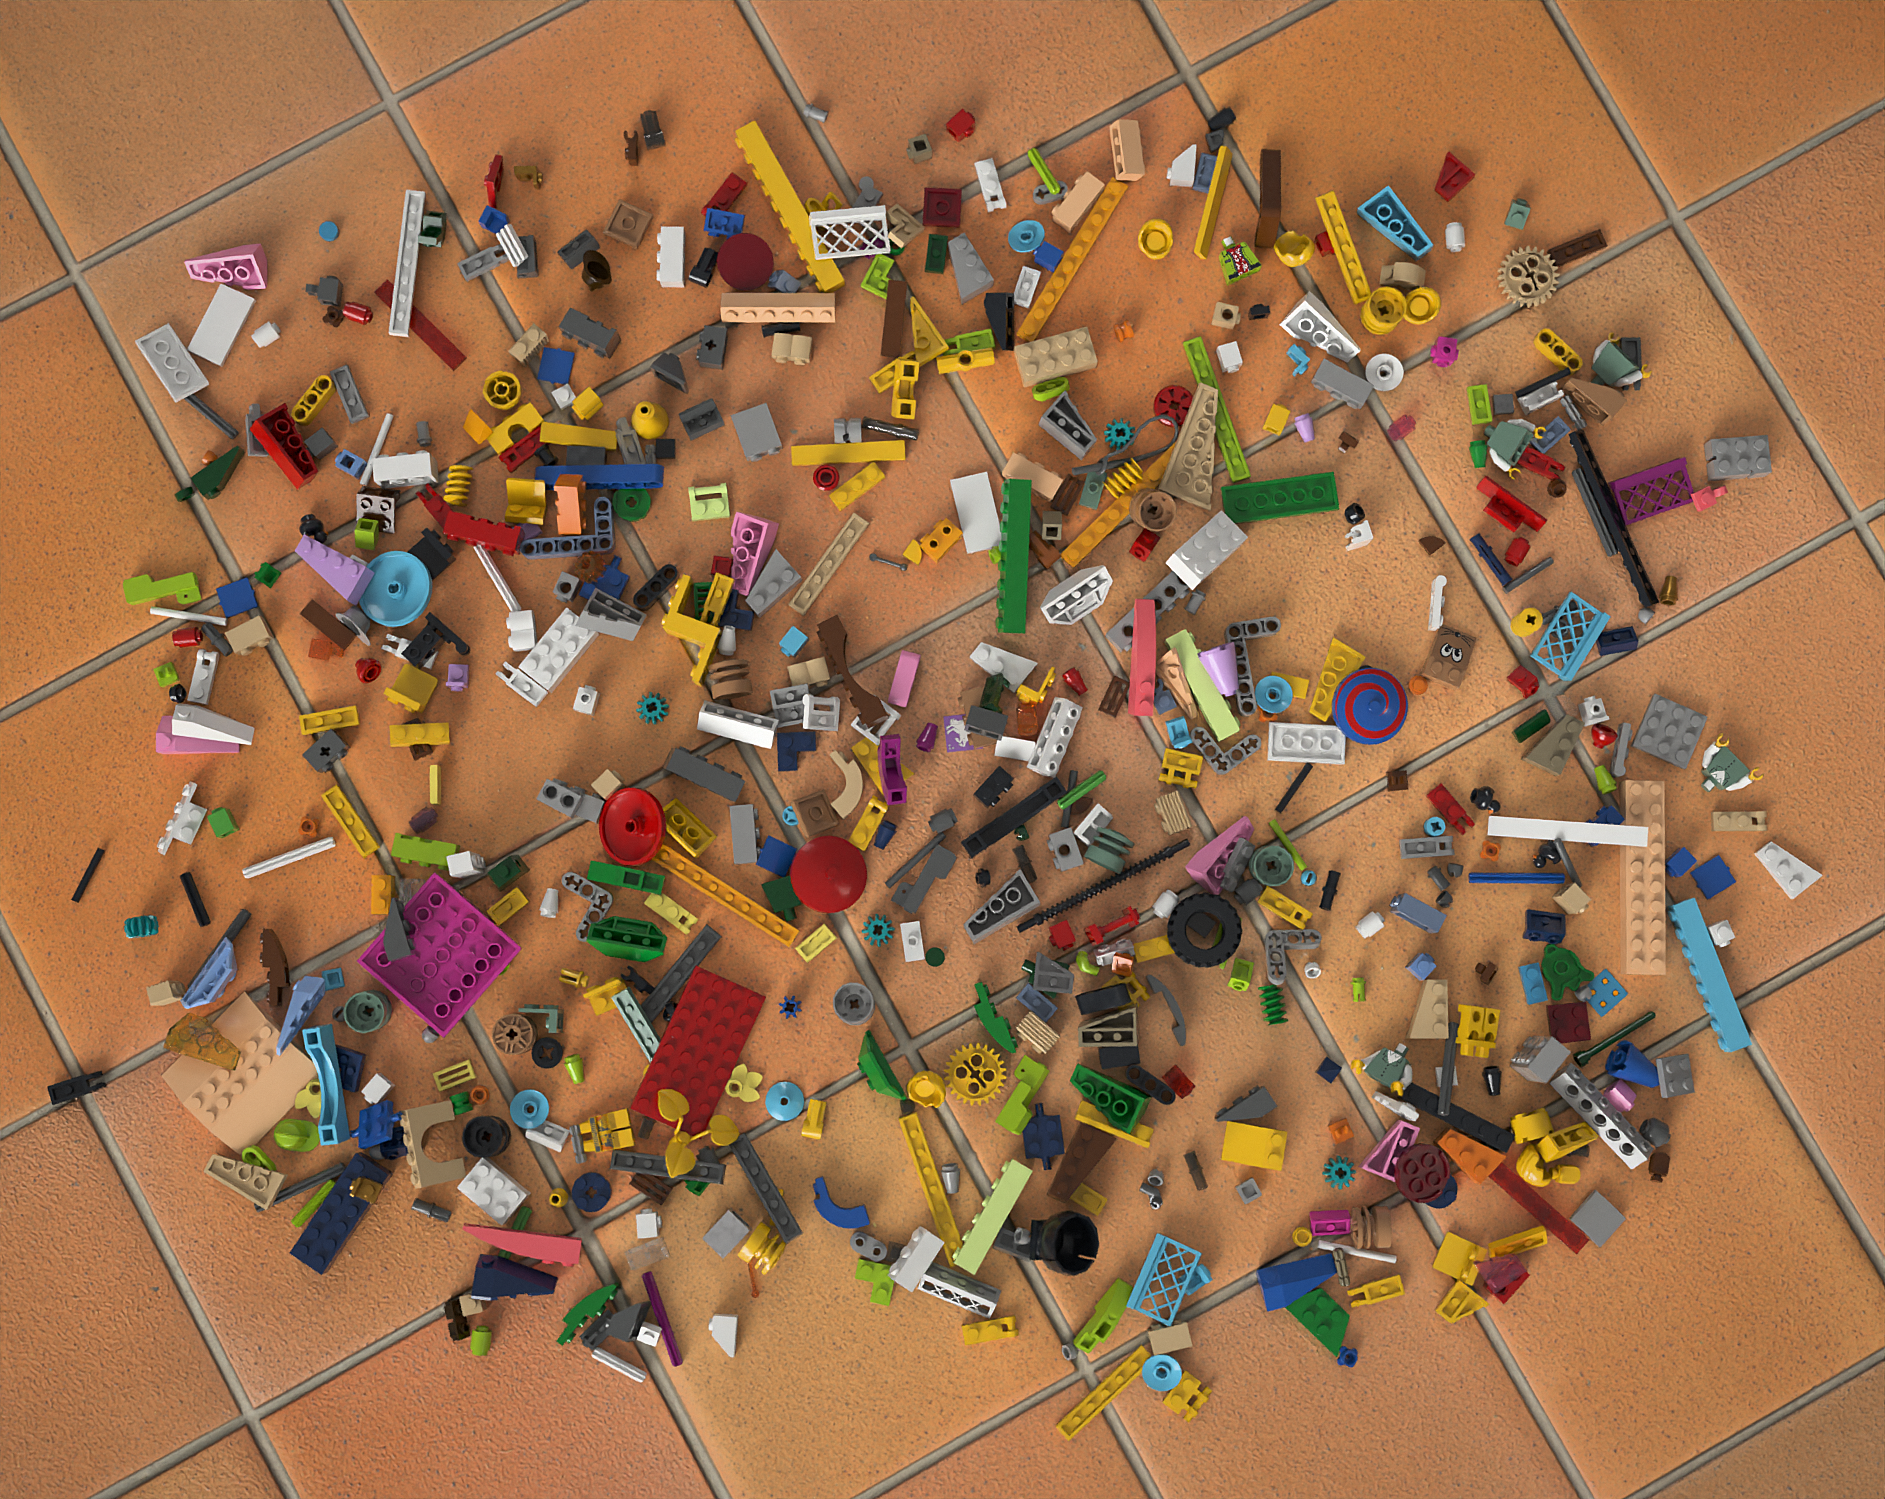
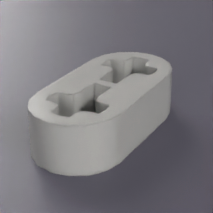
M1057 181L1060 189L1064 190H1062V194L1057 193L1055 195L1051 194L1046 184L1036 187L1033 191L1034 202L1044 205L1062 200L1068 191L1066 183ZM1041 191L1042 194H1045L1044 199L1037 197L1038 192Z

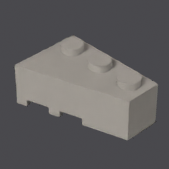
M1066 391L1042 415L1038 424L1081 461L1091 451L1097 441L1086 421L1079 415L1076 406L1070 401Z
M775 549L745 601L755 614L761 618L802 582V578Z

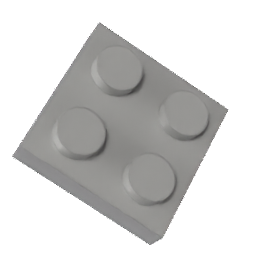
M1689 1054L1656 1059L1662 1098L1695 1093Z

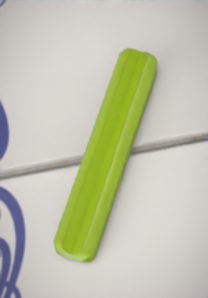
M1036 148L1029 149L1028 157L1051 194L1059 193L1061 191L1060 186Z
M333 1179L328 1180L291 1220L294 1226L297 1228L301 1227L324 1202L336 1184Z

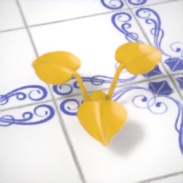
M662 1089L658 1091V1107L661 1115L669 1121H676L679 1118L677 1128L674 1131L675 1136L669 1140L665 1153L666 1166L670 1178L685 1174L695 1166L694 1153L690 1149L685 1148L693 1140L712 1133L711 1138L715 1144L726 1146L736 1141L739 1137V1129L729 1117L721 1114L715 1115L710 1120L709 1125L711 1129L693 1137H690L686 1132H680L679 1130L683 1122L682 1115L689 1112L688 1101L681 1093L675 1090Z

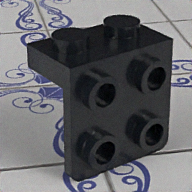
M426 527L421 532L424 537L407 553L414 555L426 565L433 581L456 558L452 555L453 549L447 543L443 545L439 541L442 537L435 530L430 531Z

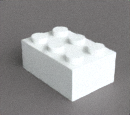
M425 450L416 451V454L410 455L402 452L397 453V456L389 457V455L383 454L378 455V458H372L374 482L383 489L439 483L437 460Z
M489 1157L481 1158L457 1187L501 1226L507 1223L531 1194Z

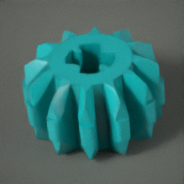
M1120 418L1119 423L1116 419H1113V425L1107 424L1108 430L1104 431V435L1108 436L1105 438V442H1111L1110 448L1117 445L1116 450H1119L1121 446L1124 447L1134 436L1135 433L1132 432L1135 431V427H1129L1130 421L1124 424L1123 418ZM1123 432V436H1116L1117 433Z
M649 692L648 699L645 695H642L645 701H638L637 704L642 707L636 709L638 713L643 712L639 718L642 720L646 717V724H649L652 719V723L656 725L657 718L663 722L664 719L661 715L668 716V712L663 710L669 708L668 704H664L667 699L665 697L660 699V693H657L654 697L653 693ZM654 704H656L655 707L657 708V710H653L652 713H649V706H653Z
M875 914L876 921H873L872 917L869 916L868 920L871 924L863 922V925L868 927V929H863L862 933H869V935L864 937L865 941L872 937L870 945H873L875 940H877V946L881 947L880 940L883 939L884 943L888 944L885 937L887 936L892 939L893 935L889 934L888 931H894L895 929L894 927L887 928L892 921L889 920L884 923L886 915H883L880 921L879 914ZM876 925L883 927L881 930L882 934L879 936L878 934H873L875 931L874 926Z
M154 915L133 917L124 921V931L128 938L156 935L159 932L157 917Z
M1338 1155L1336 1156V1162L1333 1158H1329L1331 1165L1324 1164L1328 1171H1323L1322 1174L1329 1175L1325 1182L1332 1181L1330 1185L1332 1188L1337 1185L1338 1189H1342L1343 1183L1346 1187H1349L1348 1179L1355 1181V1178L1350 1176L1351 1174H1356V1170H1350L1354 1163L1350 1162L1347 1164V1157H1344L1341 1162V1157ZM1337 1168L1344 1171L1343 1175L1340 1174L1341 1177L1335 1174V1171H1338Z

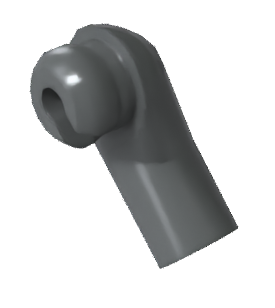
M1143 1182L1139 1191L1148 1195L1150 1206L1153 1209H1159L1163 1203L1159 1189Z

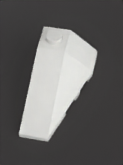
M1310 291L1296 303L1280 323V326L1298 340L1301 338L1309 342L1313 347L1318 346L1326 350L1328 354L1347 363L1361 350L1326 306Z
M182 703L175 706L172 718V735L252 744L255 728L201 706Z

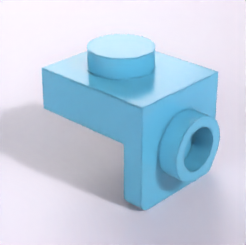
M1293 344L1286 354L1298 365L1292 373L1295 377L1298 373L1302 375L1309 368L1307 364L1310 359L1306 356V352L1302 347H1297Z
M1184 716L1165 721L1169 739L1174 748H1185L1188 744L1193 743L1192 738L1189 736Z
M1202 1263L1197 1265L1186 1290L1188 1296L1213 1280L1210 1276V1271ZM1186 1273L1177 1279L1179 1283L1186 1280Z

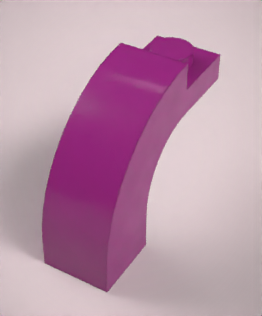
M899 734L880 736V747H878L879 775L887 805L902 804L907 801V786L903 779L900 764L901 737Z

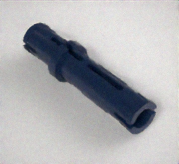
M1480 533L1472 537L1470 541L1480 553L1478 555L1483 557L1502 586L1511 581L1512 578L1493 553V548L1488 546Z

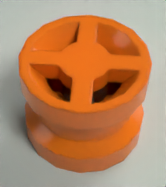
M1124 320L1120 325H1113L1115 335L1120 343L1125 338L1131 339L1134 337L1129 320Z

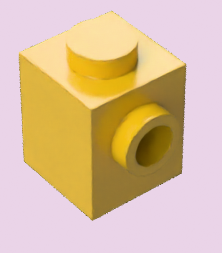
M1273 404L1262 429L1280 436L1291 411L1287 410V407L1282 404Z

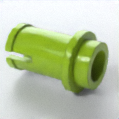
M1364 977L1352 978L1350 983L1353 984V1002L1359 1001L1358 993L1360 994V1002L1366 1001L1364 987L1366 981H1364Z

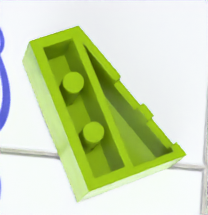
M395 833L391 856L401 858L400 862L412 864L413 860L418 861L420 866L431 867V864L438 865V869L449 871L446 856L458 854L460 846Z

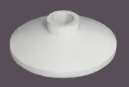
M1379 354L1368 362L1365 376L1367 381L1374 385L1373 388L1379 391H1390L1396 388L1402 381L1403 367L1396 357L1390 354ZM1380 372H1385L1386 377H1382L1380 375Z

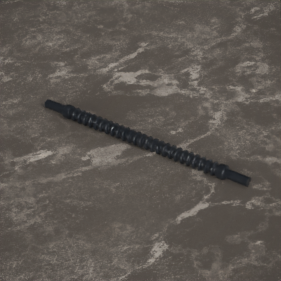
M1185 839L1172 847L1167 846L1163 848L1164 851L1159 850L1158 854L1150 855L1149 859L1144 858L1143 862L1140 860L1139 864L1134 863L1135 866L1133 867L1130 865L1129 869L1125 868V871H1121L1120 874L1115 873L1114 877L1111 875L1110 879L1105 878L1104 882L1101 880L1100 884L1095 883L1096 886L1093 887L1091 885V888H1086L1084 892L1081 890V893H1076L1075 897L1072 895L1071 899L1066 898L1065 902L1062 900L1061 904L1056 903L1055 907L1052 905L1051 909H1046V912L1041 911V914L1033 915L1032 919L1016 926L1019 933L1035 925L1043 924V921H1048V918L1053 919V916H1058V913L1063 914V910L1068 911L1069 907L1072 909L1073 905L1078 906L1077 903L1080 902L1082 904L1083 900L1087 901V898L1092 899V896H1097V893L1102 894V890L1107 891L1108 887L1111 889L1112 885L1117 886L1116 883L1119 882L1121 884V881H1126L1128 877L1131 879L1132 875L1136 876L1137 872L1140 874L1141 870L1146 871L1147 867L1150 869L1151 865L1156 866L1157 862L1160 864L1161 860H1166L1165 858H1172L1175 853L1190 846V842L1188 839Z

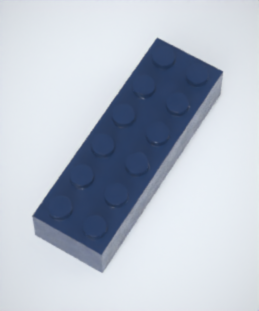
M363 1152L356 1153L289 1254L319 1274L327 1273L373 1205V1203L350 1195L352 1191L350 1186L353 1180L364 1176L384 1185V1188L393 1173Z

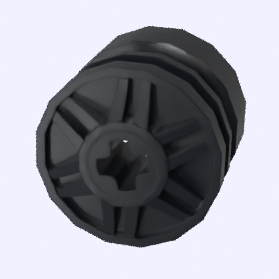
M475 1117L463 1129V1145L470 1154L476 1157L498 1156L506 1151L510 1144V1127L500 1117ZM489 1133H492L490 1140H487Z

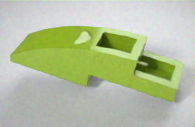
M1117 1278L1095 1305L1096 1313L1072 1341L1074 1346L1089 1354L1099 1341L1104 1344L1122 1317L1133 1291V1286Z

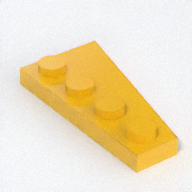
M1334 637L1332 638L1309 709V713L1326 722L1332 712V699L1338 684L1348 674L1358 670L1366 658Z

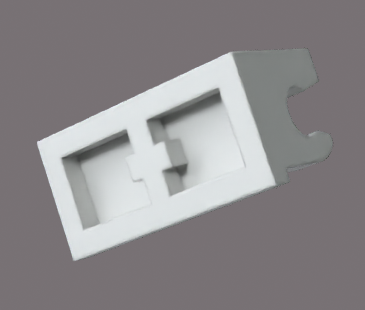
M1556 381L1517 399L1525 416L1559 400L1564 395L1562 390H1557Z
M1368 520L1352 527L1351 532L1346 534L1345 538L1351 536L1353 538L1351 540L1352 543L1348 544L1346 549L1350 551L1370 543L1373 535Z
M1097 804L1073 834L1089 847L1095 841L1093 836L1100 835L1096 832L1097 828H1105L1113 817L1100 804Z

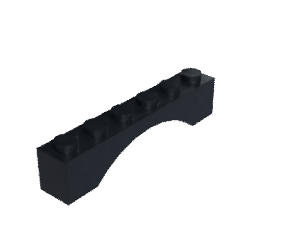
M1056 776L1007 812L964 839L961 845L970 858L973 859L1067 794L1066 789Z
M1411 1083L1403 1090L1402 1096L1398 1095L1397 1097L1501 1152H1508L1515 1137L1514 1134L1453 1103L1450 1104L1449 1115H1439V1096L1414 1083Z

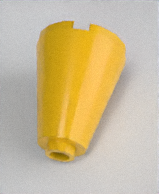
M643 401L633 411L631 425L633 430H636L638 436L646 440H653L664 434L669 425V417L661 405Z

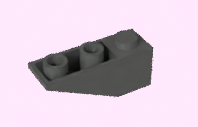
M398 898L391 899L383 939L388 961H396L415 955L414 950L416 949L415 941L413 938H410L408 932L411 930L410 924L403 915V912H405L404 904Z
M1257 1085L1248 1091L1249 1095L1245 1098L1241 1096L1232 1102L1233 1106L1229 1109L1224 1107L1216 1113L1217 1117L1214 1119L1217 1122L1259 1118L1276 1108L1277 1104L1264 1086L1259 1088Z

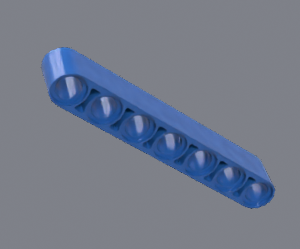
M659 464L538 466L535 468V480H544L546 490H554V485L560 474L583 475V481H586V490L663 487L664 466Z

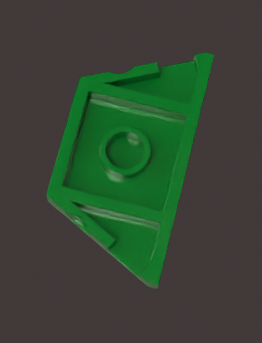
M1321 1287L1311 1290V1292L1306 1293L1285 1307L1335 1357L1339 1355L1350 1315Z

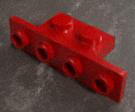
M1485 476L1476 488L1491 499L1483 511L1513 533L1522 522L1536 532L1547 522L1546 518L1488 476Z

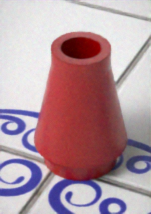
M1072 667L1062 675L1063 681L1078 696L1088 690L1079 670H1076L1075 667Z

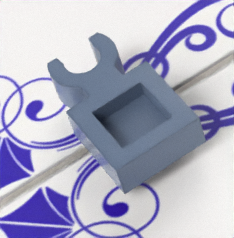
M1158 679L1159 688L1154 689V706L1158 714L1161 715L1176 708L1177 705L1169 689L1163 691V682L1161 679Z

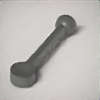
M874 553L869 556L873 562L877 560L898 567L902 571L907 570L906 564H898L877 557Z

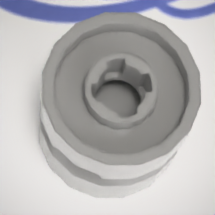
M845 418L834 419L835 443H846L847 440L851 443H862L861 418H850L849 421H846Z

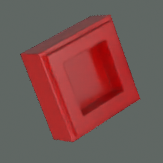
M714 555L711 575H715L717 572L730 577L733 558Z

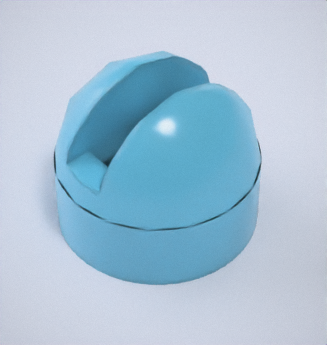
M1306 870L1301 874L1300 879L1304 885L1310 886L1316 882L1317 877L1313 871ZM1311 873L1312 877L1308 883L1306 882L1309 874Z

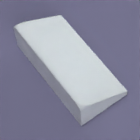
M1002 736L1001 741L997 740L994 756L1029 761L1036 742Z
M545 1120L540 1126L527 1129L525 1137L561 1152L570 1130Z

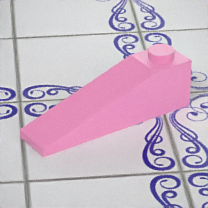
M261 244L243 245L184 261L192 279L212 283L218 281L225 283L227 286H242V289L247 290L267 287V258Z

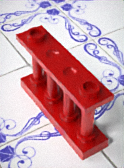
M1129 906L1122 910L1123 917L1102 927H1097L1096 924L1085 928L1084 931L1092 947L1103 942L1102 937H1105L1106 933L1128 923L1130 928L1140 924L1138 920L1141 918L1137 909H1132Z

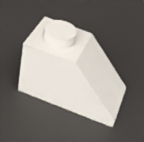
M1193 144L1173 160L1171 167H1168L1167 179H1170L1171 186L1192 187L1197 145Z
M715 1313L713 1318L709 1320V1330H712V1337L729 1357H734L736 1353L738 1315Z

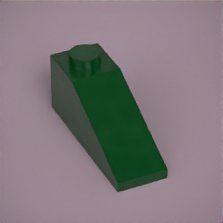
M238 445L190 477L206 499L218 497L220 492L226 487L245 453Z

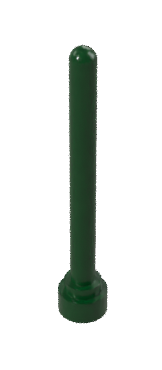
M1650 1011L1589 1050H1579L1573 1054L1575 1062L1581 1068L1589 1064L1588 1061L1591 1060L1592 1056L1655 1018L1656 1014Z

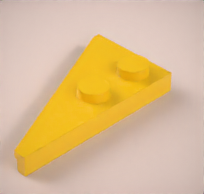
M913 296L910 298L914 348L916 361L920 362L919 367L947 351L949 347Z

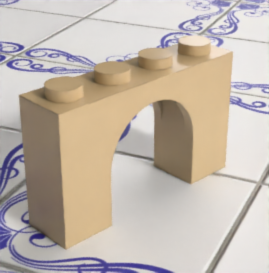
M449 1100L400 1111L403 1113L400 1124L404 1127L405 1132L403 1141L408 1148L407 1161L412 1169L411 1182L415 1185V1189L465 1178L463 1158L441 1163L434 1162L425 1156L421 1147L422 1136L428 1127L436 1123L455 1119L452 1101Z

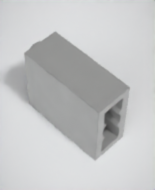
M767 403L731 415L747 462L759 461L762 459V456L767 454L769 456L776 455L783 449Z

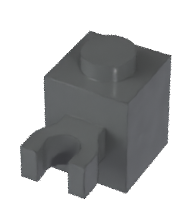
M320 277L319 286L306 284L308 295L317 296V300L322 305L340 307L343 284L337 277Z

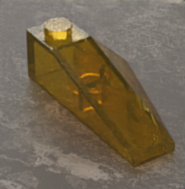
M193 1013L186 1014L169 1028L163 1048L234 1071L241 1051L232 1042L225 1039L217 1028L212 1027L206 1018Z

